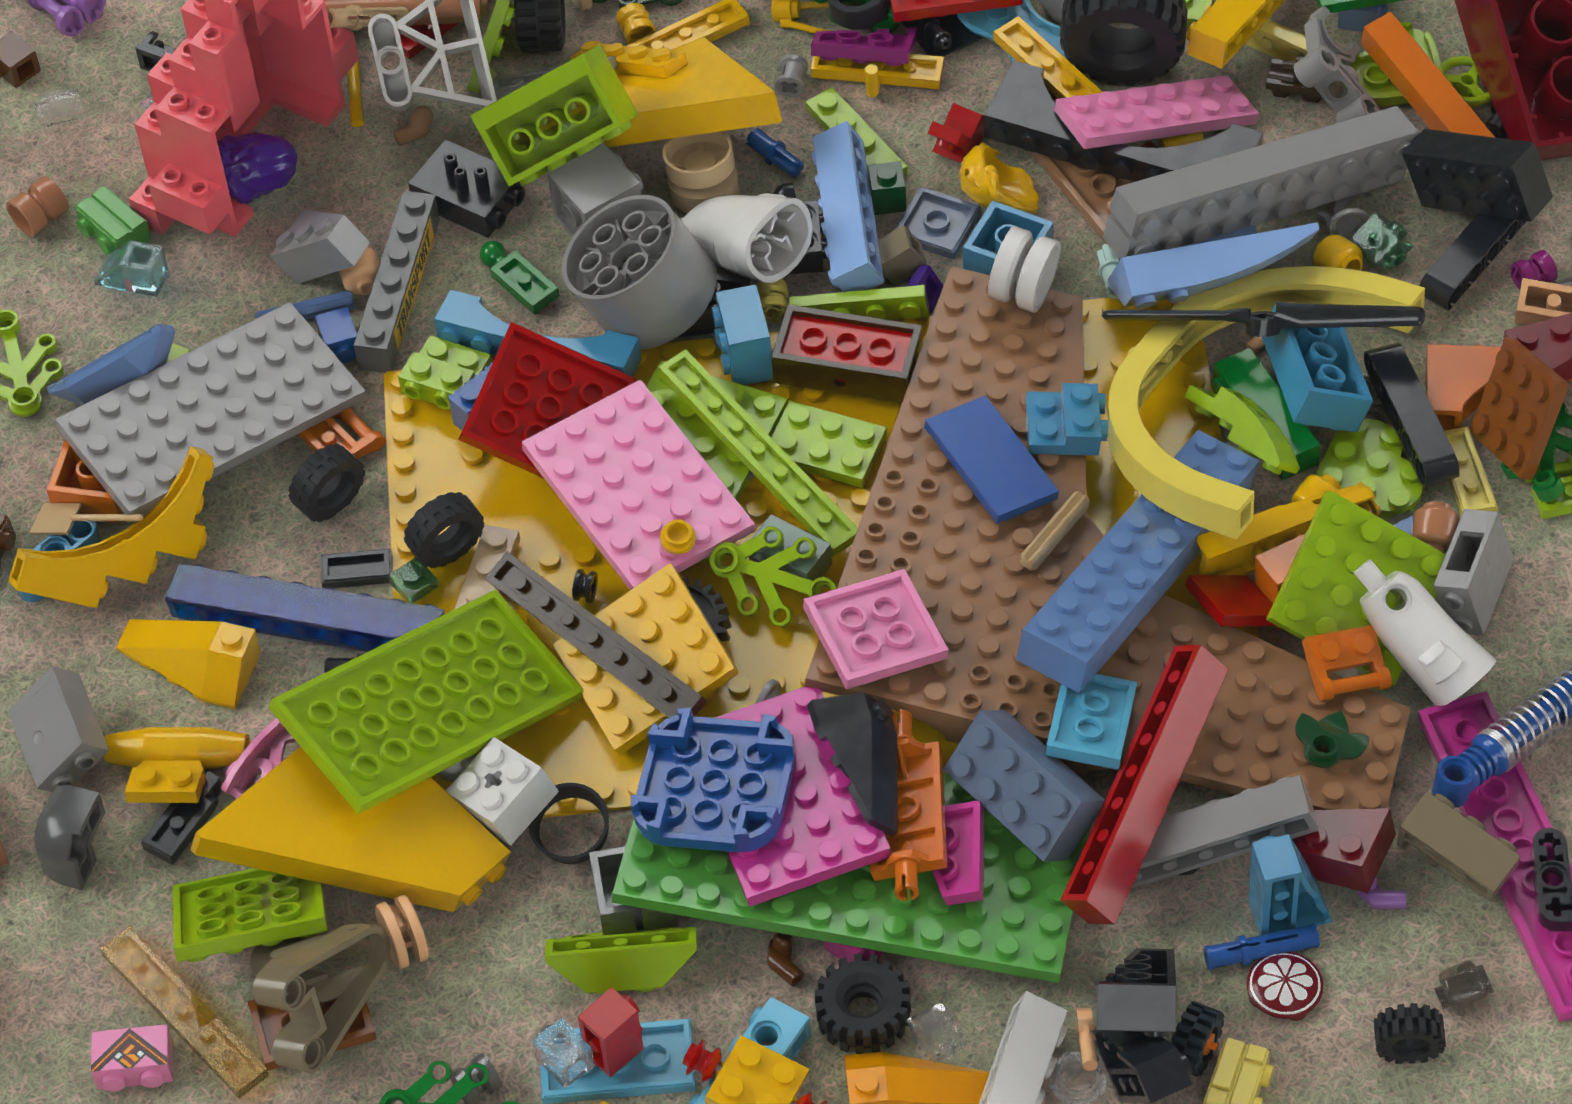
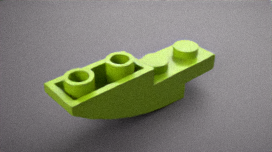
M1190 384L1184 397L1196 403L1194 410L1210 418H1213L1214 415L1221 418L1218 424L1230 430L1227 439L1239 445L1237 450L1255 459L1257 457L1264 460L1261 466L1278 475H1281L1283 470L1294 474L1298 473L1300 467L1287 438L1273 419L1254 401L1240 392L1222 386L1216 395L1209 390Z

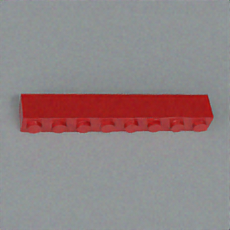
M1202 645L1174 646L1060 899L1088 924L1115 925L1130 889L1136 881L1146 853L1151 847V842L1158 826L1165 815L1174 790L1179 784L1181 774L1189 756L1193 752L1201 729L1207 721L1213 702L1221 689L1228 668Z

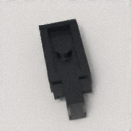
M208 771L205 774L206 780L198 803H171L141 842L143 850L173 865L192 841L195 833L203 827L215 811L219 803L217 797L222 792L221 778Z

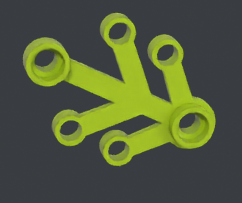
M11 309L0 310V337L3 338L9 364L0 361V376L13 381L15 388L12 389L0 384V399L8 402L9 409L13 414L21 417L31 416L42 407L43 399L41 393L51 380L61 378L64 373L61 361L51 358L42 364V371L28 385L27 377L45 355L53 354L57 350V342L54 335L50 333L41 334L36 339V345L22 361L16 336L21 329L18 315ZM46 342H51L48 346H42ZM52 367H57L55 371H48Z
M768 526L762 530L760 535L739 546L732 542L721 543L710 554V567L718 576L728 578L738 600L737 608L740 613L746 616L756 615L760 611L761 602L756 596L749 593L742 573L755 577L770 609V620L779 627H787L792 623L793 612L789 607L784 606L774 583L808 594L809 597L821 594V590L825 587H830L831 591L838 587L833 580L826 577H819L812 581L779 570L800 558L808 560L815 556L817 546L813 540L807 537L798 538L794 545L759 563L746 558L765 547L771 549L779 548L784 542V534L780 529ZM776 531L778 536L776 542L769 544L767 541L768 534ZM808 542L810 550L807 554L803 555L800 553V546L802 543ZM731 554L733 556V563L725 567L723 559L726 555ZM747 599L754 601V607L750 611H745L744 603ZM780 610H785L787 613V618L783 622H778L776 619V615Z

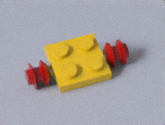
M742 1035L739 1036L725 1062L722 1061L721 1048L717 1047L714 1051L710 1052L705 1049V1040L703 1039L698 1045L692 1043L684 1056L682 1064L687 1066L686 1075L696 1070L701 1073V1082L703 1083L717 1076L705 1096V1104H815L812 1102L811 1092L800 1097L799 1100L796 1097L808 1076L809 1068ZM825 1100L821 1104H827L828 1101Z

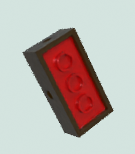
M788 304L771 357L773 381L778 384L902 403L923 345L922 325Z

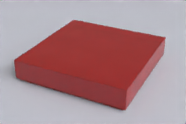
M1248 575L1188 576L1185 587L1220 627L1276 626L1266 620L1273 603Z

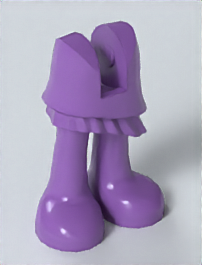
M27 0L32 8H37L40 11L45 9L53 16L56 28L66 36H76L85 28L84 20L89 24L96 21L103 12L106 0ZM60 2H64V3L67 4V5L62 6V5L59 4V3H60Z

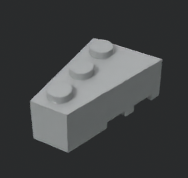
M302 210L289 230L283 232L275 242L277 247L269 257L298 284L355 266L370 244V241L344 214Z

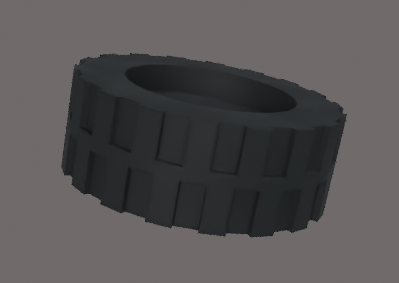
M340 444L326 445V447L320 448L313 455H310L297 469L298 471L293 476L292 483L289 486V499L311 521L323 522V520H329L348 506L359 493V489L364 482V465L344 446Z
M449 492L445 495H439L432 501L425 503L421 509L415 512L413 518L409 520L408 526L404 531V542L424 567H444L451 562L457 561L458 558L467 554L475 546L485 527L484 517L471 500L461 492Z

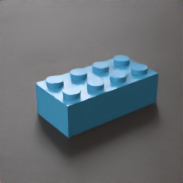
M1276 302L1271 312H1276ZM1344 327L1280 329L1278 335L1262 337L1294 423L1304 426L1325 427L1336 431H1358L1373 399Z

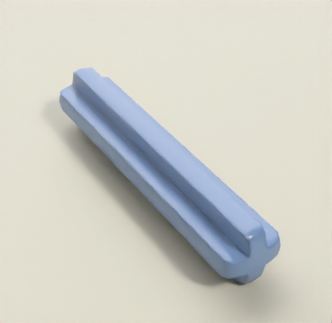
M348 290L292 303L306 321L315 319L316 315L348 307L349 310L355 308L353 295ZM281 306L257 311L255 318L257 319Z

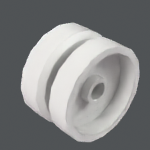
M1017 226L1011 227L1000 245L992 267L988 284L989 297L1007 303L1015 296L1018 308L1032 313L1037 312L1044 303L1055 277L1061 253L1060 241L1042 236L1034 243L1031 231Z

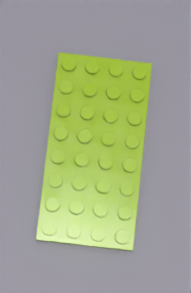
M495 589L271 699L268 708L356 813L360 814L480 752L493 737L501 741L580 700L584 689Z

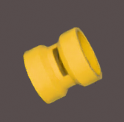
M630 3L617 12L616 22L623 31L628 45L656 32V28L649 19V14L643 4Z

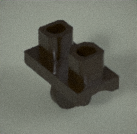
M1298 53L1295 62L1272 58L1266 80V89L1271 90L1273 96L1285 98L1290 96V93L1302 94L1306 101L1318 103L1323 98L1314 86L1312 88L1304 86L1295 75L1294 64L1305 57L1304 54Z

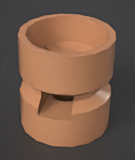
M46 176L39 178L31 184L27 190L28 194L20 192L6 203L7 212L15 225L29 237H34L48 226V220L54 221L68 212L70 208L64 193L54 181Z

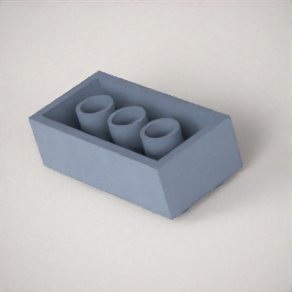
M980 710L943 770L977 801L980 800L982 806L1043 862L1068 860L1102 808L1105 799L1059 758L1045 756L1046 746L1006 710Z

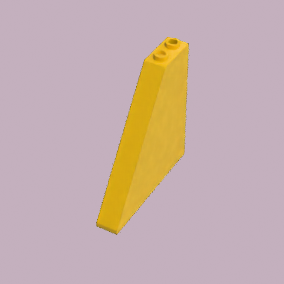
M705 37L670 50L685 52L688 64L668 78L616 73L638 116L630 120L632 127L609 141H606L604 136L602 138L604 140L603 143L607 147H615L777 124L783 120L775 91Z
M301 746L195 833L190 849L197 856L394 899L395 897L406 895L413 904L449 912H455L463 904L470 906L481 895L483 891L481 888L489 881L492 884L499 881L508 870L505 864L511 852L431 777L357 814Z

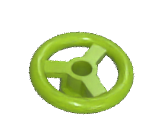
M1471 56L1452 57L1439 65L1438 69L1470 107L1482 106L1491 102L1489 93L1486 92L1484 94L1477 85L1479 73ZM1456 66H1471L1468 72L1461 73L1460 75L1446 74L1448 70Z

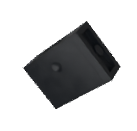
M446 139L408 183L409 191L436 195L439 216L487 238L490 237L495 229H500L504 225L509 212L514 206L518 207L525 197L524 186L522 187L519 181L508 186L495 161Z

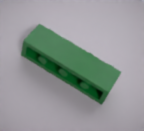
M1251 348L1214 363L1213 379H1211L1213 392L1217 395L1222 386L1242 393L1260 406L1273 419L1287 438L1300 467L1297 474L1319 465V442L1307 426L1293 422L1282 391ZM1283 470L1281 475L1278 476L1283 481L1296 474Z

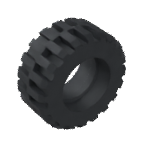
M1064 0L1060 28L1061 49L1071 64H1075L1074 66L1081 73H1088L1089 77L1099 82L1101 79L1107 81V84L1110 85L1125 83V86H1135L1136 82H1142L1143 84L1152 82L1154 77L1161 78L1169 72V69H1173L1184 53L1188 11L1186 1ZM1129 23L1139 27L1132 29H1123L1113 27L1108 24Z

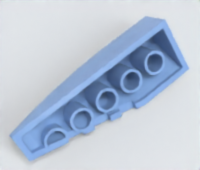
M1317 222L1122 257L1109 276L1108 284L1124 307L1136 305L1137 309H1144L1154 306L1157 303L1156 301L1169 299L1170 303H1178L1188 299L1189 295L1224 286L1277 262L1309 242L1319 230V225Z

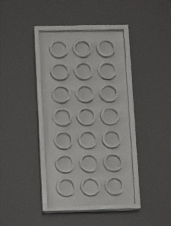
M289 302L148 372L146 375H142L56 418L55 422L58 431L123 513L129 515L143 514L151 510L168 493L169 487L182 468L190 446L204 449L213 456L214 470L211 477L213 478L365 400V390L292 303Z

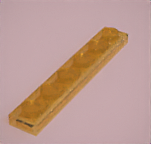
M130 926L100 948L102 956L239 1099L269 1076L267 1068Z

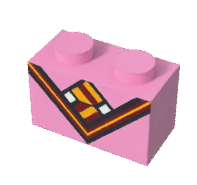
M168 1025L92 1032L91 1073L97 1089L116 1092L128 1086L142 1085L148 1088H155L163 1083L174 1082L173 1039Z

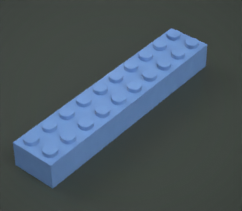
M1197 430L1174 457L1198 472L1250 490L1253 488L1259 460L1200 430ZM1141 494L1023 628L1016 660L1080 693L1199 554L1200 548L1196 542L1198 535L1210 530L1186 522L1164 511Z

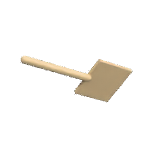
M44 503L29 533L30 535H68L75 521H142L143 515L78 514L82 507L81 503Z

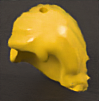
M984 142L979 146H974L961 163L959 170L961 189L984 208H988L993 200L1029 214H1036L1039 208V195L1034 189L1032 177L1023 168L1003 163L996 156L1000 155L999 152Z

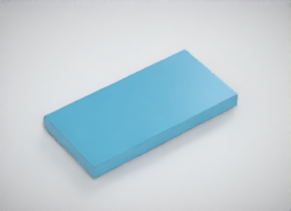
M691 1018L640 1023L643 1029L641 1034L644 1049L611 1078L584 1055L580 1028L540 1031L543 1104L696 1091L695 1071L686 1075L687 1066L682 1064L688 1048L693 1043Z

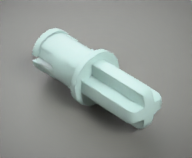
M1104 244L1102 249L1097 251L1100 265L1098 274L1105 283L1107 296L1112 299H1118L1109 287L1108 278L1119 263V258L1112 248H1109L1108 244Z

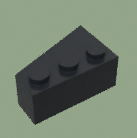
M1097 1029L1090 1031L1121 1103L1151 1104L1193 1085L1189 1077L1192 1074V1068L1188 1058L1183 1052L1179 1053L1177 1047L1165 1038L1149 1037L1144 1035V1031Z

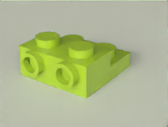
M430 335L421 351L411 354L398 375L401 394H405L411 399H420L435 404L442 409L449 410L451 409L449 395L454 394V391L459 390V387L464 386V383H468L469 379H474V375H479L480 371H485V367L490 366V363H492L491 354Z

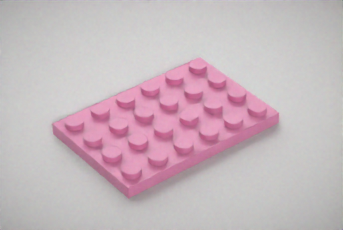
M641 380L522 441L524 453L630 590L669 563L679 573L709 557L711 552L721 543H735L755 532L753 520ZM676 519L689 523L696 533L694 547L689 552L680 555L667 552L660 542V533L663 527L668 522Z

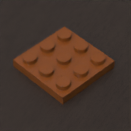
M1505 338L1496 356L1489 381L1485 385L1477 413L1473 417L1470 432L1518 477L1533 480L1570 384L1517 339Z

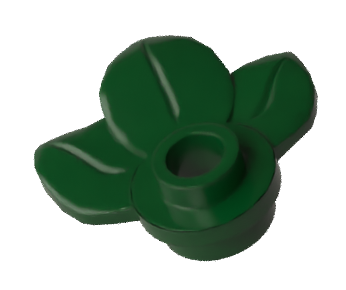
M1342 711L1332 713L1319 722L1313 717L1302 713L1295 725L1296 736L1304 744V757L1310 764L1319 768L1332 767L1339 760L1356 759L1368 747L1370 737L1360 733H1349L1348 724Z

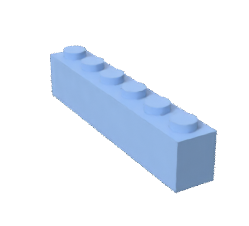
M845 121L813 137L814 152H812V159L817 167L818 174L815 175V182L821 198L818 199V204L824 217L821 227L827 238L825 253L831 270L828 271V276L834 288H840L843 292L869 290L884 283L864 143L849 122Z

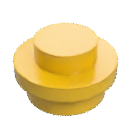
M676 519L668 522L663 527L660 533V542L667 552L680 555L689 552L694 547L696 533L689 523Z

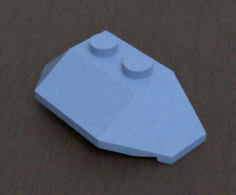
M157 324L46 388L49 394L84 405L166 364L175 330L173 326Z

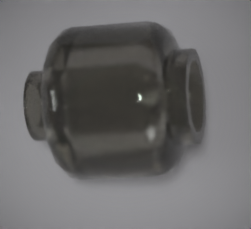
M1465 960L1440 971L1438 978L1441 985L1434 988L1442 1008L1450 1007L1456 1016H1464L1486 1007L1490 1002L1489 994L1494 993L1483 965L1476 966L1471 960Z

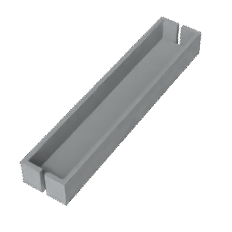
M1397 106L1116 187L1110 208L1113 214L1108 215L1103 238L1121 260L1122 257L1183 247L1195 242L1200 243L1206 239L1222 234H1230L1235 230L1251 225L1257 226L1263 222L1280 217L1283 218L1293 213L1313 209L1333 201H1340L1360 193H1367L1373 189L1390 184H1396L1404 179L1407 170L1402 153L1418 136L1419 131Z

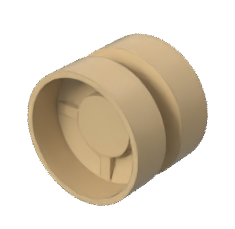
M725 132L672 138L666 142L663 148V159L671 200L676 208L688 213L695 206L710 198L739 194V181L732 142Z

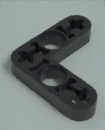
M1541 829L1534 835L1531 849L1538 920L1544 928L1550 931H1572V884L1567 841L1565 836L1556 829ZM1544 843H1551L1552 848H1554L1553 860L1547 861V848L1544 846ZM1546 873H1555L1562 878L1563 882L1557 886H1550L1542 880V876ZM1551 907H1557L1561 916H1554L1553 912L1550 911Z

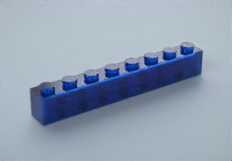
M179 564L164 597L171 616L190 621H221L255 629L256 633L369 652L445 614L444 609L431 604L418 605L406 603L396 598L390 600L377 598L366 593L342 592L332 587L319 588L307 586L297 581L291 583L278 581L267 576L243 575L233 570L220 571L208 569L202 565Z

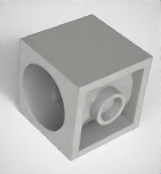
M604 143L547 173L553 216L572 237L593 214L603 207L625 197L642 195L643 183L638 174L634 171L630 172L625 167L620 155L615 151L611 152Z

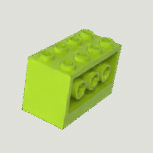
M599 44L473 113L470 117L508 186L519 181L523 187L545 173L551 172L575 158L574 151L579 157L603 143L602 136H604L606 141H609L631 128L630 120L638 116V113Z

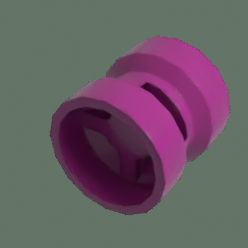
M1545 250L1533 253L1527 261L1521 259L1510 266L1511 278L1519 290L1521 289L1523 278L1552 283L1558 277L1555 262Z

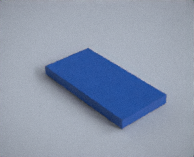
M986 395L925 419L924 428L996 524L1058 499L1059 490Z

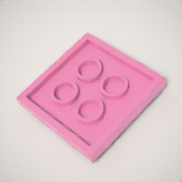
M905 569L804 599L803 608L846 690L948 659L949 649Z

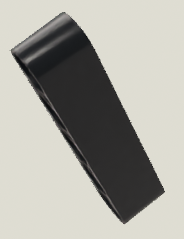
M1477 214L1422 278L1419 286L1425 288L1424 298L1446 310H1450L1453 307L1450 304H1455L1471 286L1469 282H1475L1490 264L1488 261L1495 259L1508 244L1506 240H1511L1527 221Z
M1397 342L1364 351V364L1367 374L1421 485L1424 487L1459 477V464L1455 452L1402 345Z

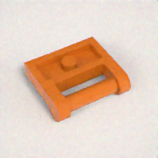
M351 407L297 434L314 452L329 444H340L358 460L370 452L375 453L386 443L385 437L379 431H373ZM334 418H341L361 439L355 441Z
M1371 625L1309 636L1301 641L1314 688L1320 701L1333 699L1336 694L1376 687L1377 690L1391 687V674L1389 669L1385 667L1377 635ZM1369 665L1371 672L1332 681L1327 675L1330 672Z

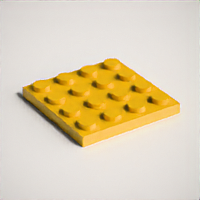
M671 563L594 615L699 693L703 698L739 674V671L678 571ZM563 638L553 644L569 673L584 689L581 693L613 749L619 755H622L648 737L647 734L653 723L658 726L667 719L665 715Z

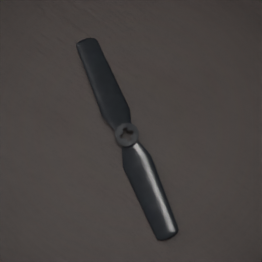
M1276 302V312H1251V309L1244 307L1229 310H1106L1102 313V317L1105 320L1229 321L1244 323L1245 333L1254 337L1275 336L1280 333V329L1420 326L1424 323L1426 317L1424 309L1419 306Z

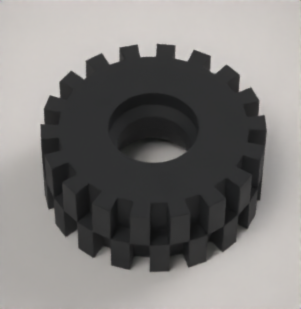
M862 954L854 955V962L848 963L846 957L839 959V968L836 969L831 964L826 969V978L820 976L818 989H815L816 1016L822 1035L827 1033V1041L833 1046L839 1041L840 1050L847 1053L850 1047H855L856 1054L864 1053V1048H871L872 1052H880V1045L883 1043L889 1049L895 1045L894 1036H897L899 1039L903 1037L905 1026H909L911 1020V999L908 981H904V974L899 968L893 972V963L885 959L883 964H879V959L876 955L870 954L869 961H863ZM859 997H869L878 1003V1009L874 1013L865 1016L851 1013L848 1006L852 1000Z

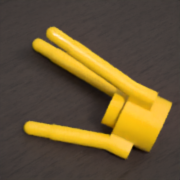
M772 0V19L774 22H780V28H794L813 34L816 31H831L794 21L795 18H800L801 9L829 8L828 2L822 4L817 2H800V0Z

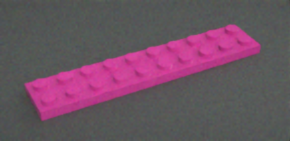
M1487 691L1454 700L1444 706H1432L1418 710L1417 716L1438 764L1443 758L1457 756L1469 748L1471 741L1480 731L1488 728L1490 724L1496 723L1498 718H1500ZM1519 761L1508 772L1500 776H1491L1490 779L1479 785L1469 794L1467 802L1460 806L1459 809L1465 818L1467 815H1470L1479 820L1486 827L1485 832L1495 839L1502 837L1512 843L1517 849L1516 853L1520 855L1517 868L1502 886L1499 894L1558 1021L1562 1022L1572 1019V931H1550L1544 928L1538 920L1531 857L1532 842L1536 832L1553 827L1521 761ZM1544 843V846L1547 848V861L1553 860L1554 848H1552L1551 843ZM1569 862L1570 875H1571V884H1572V867H1571L1570 862ZM1546 873L1542 876V880L1550 886H1557L1563 882L1562 878L1555 873ZM1551 907L1550 911L1553 912L1554 916H1561L1557 907Z

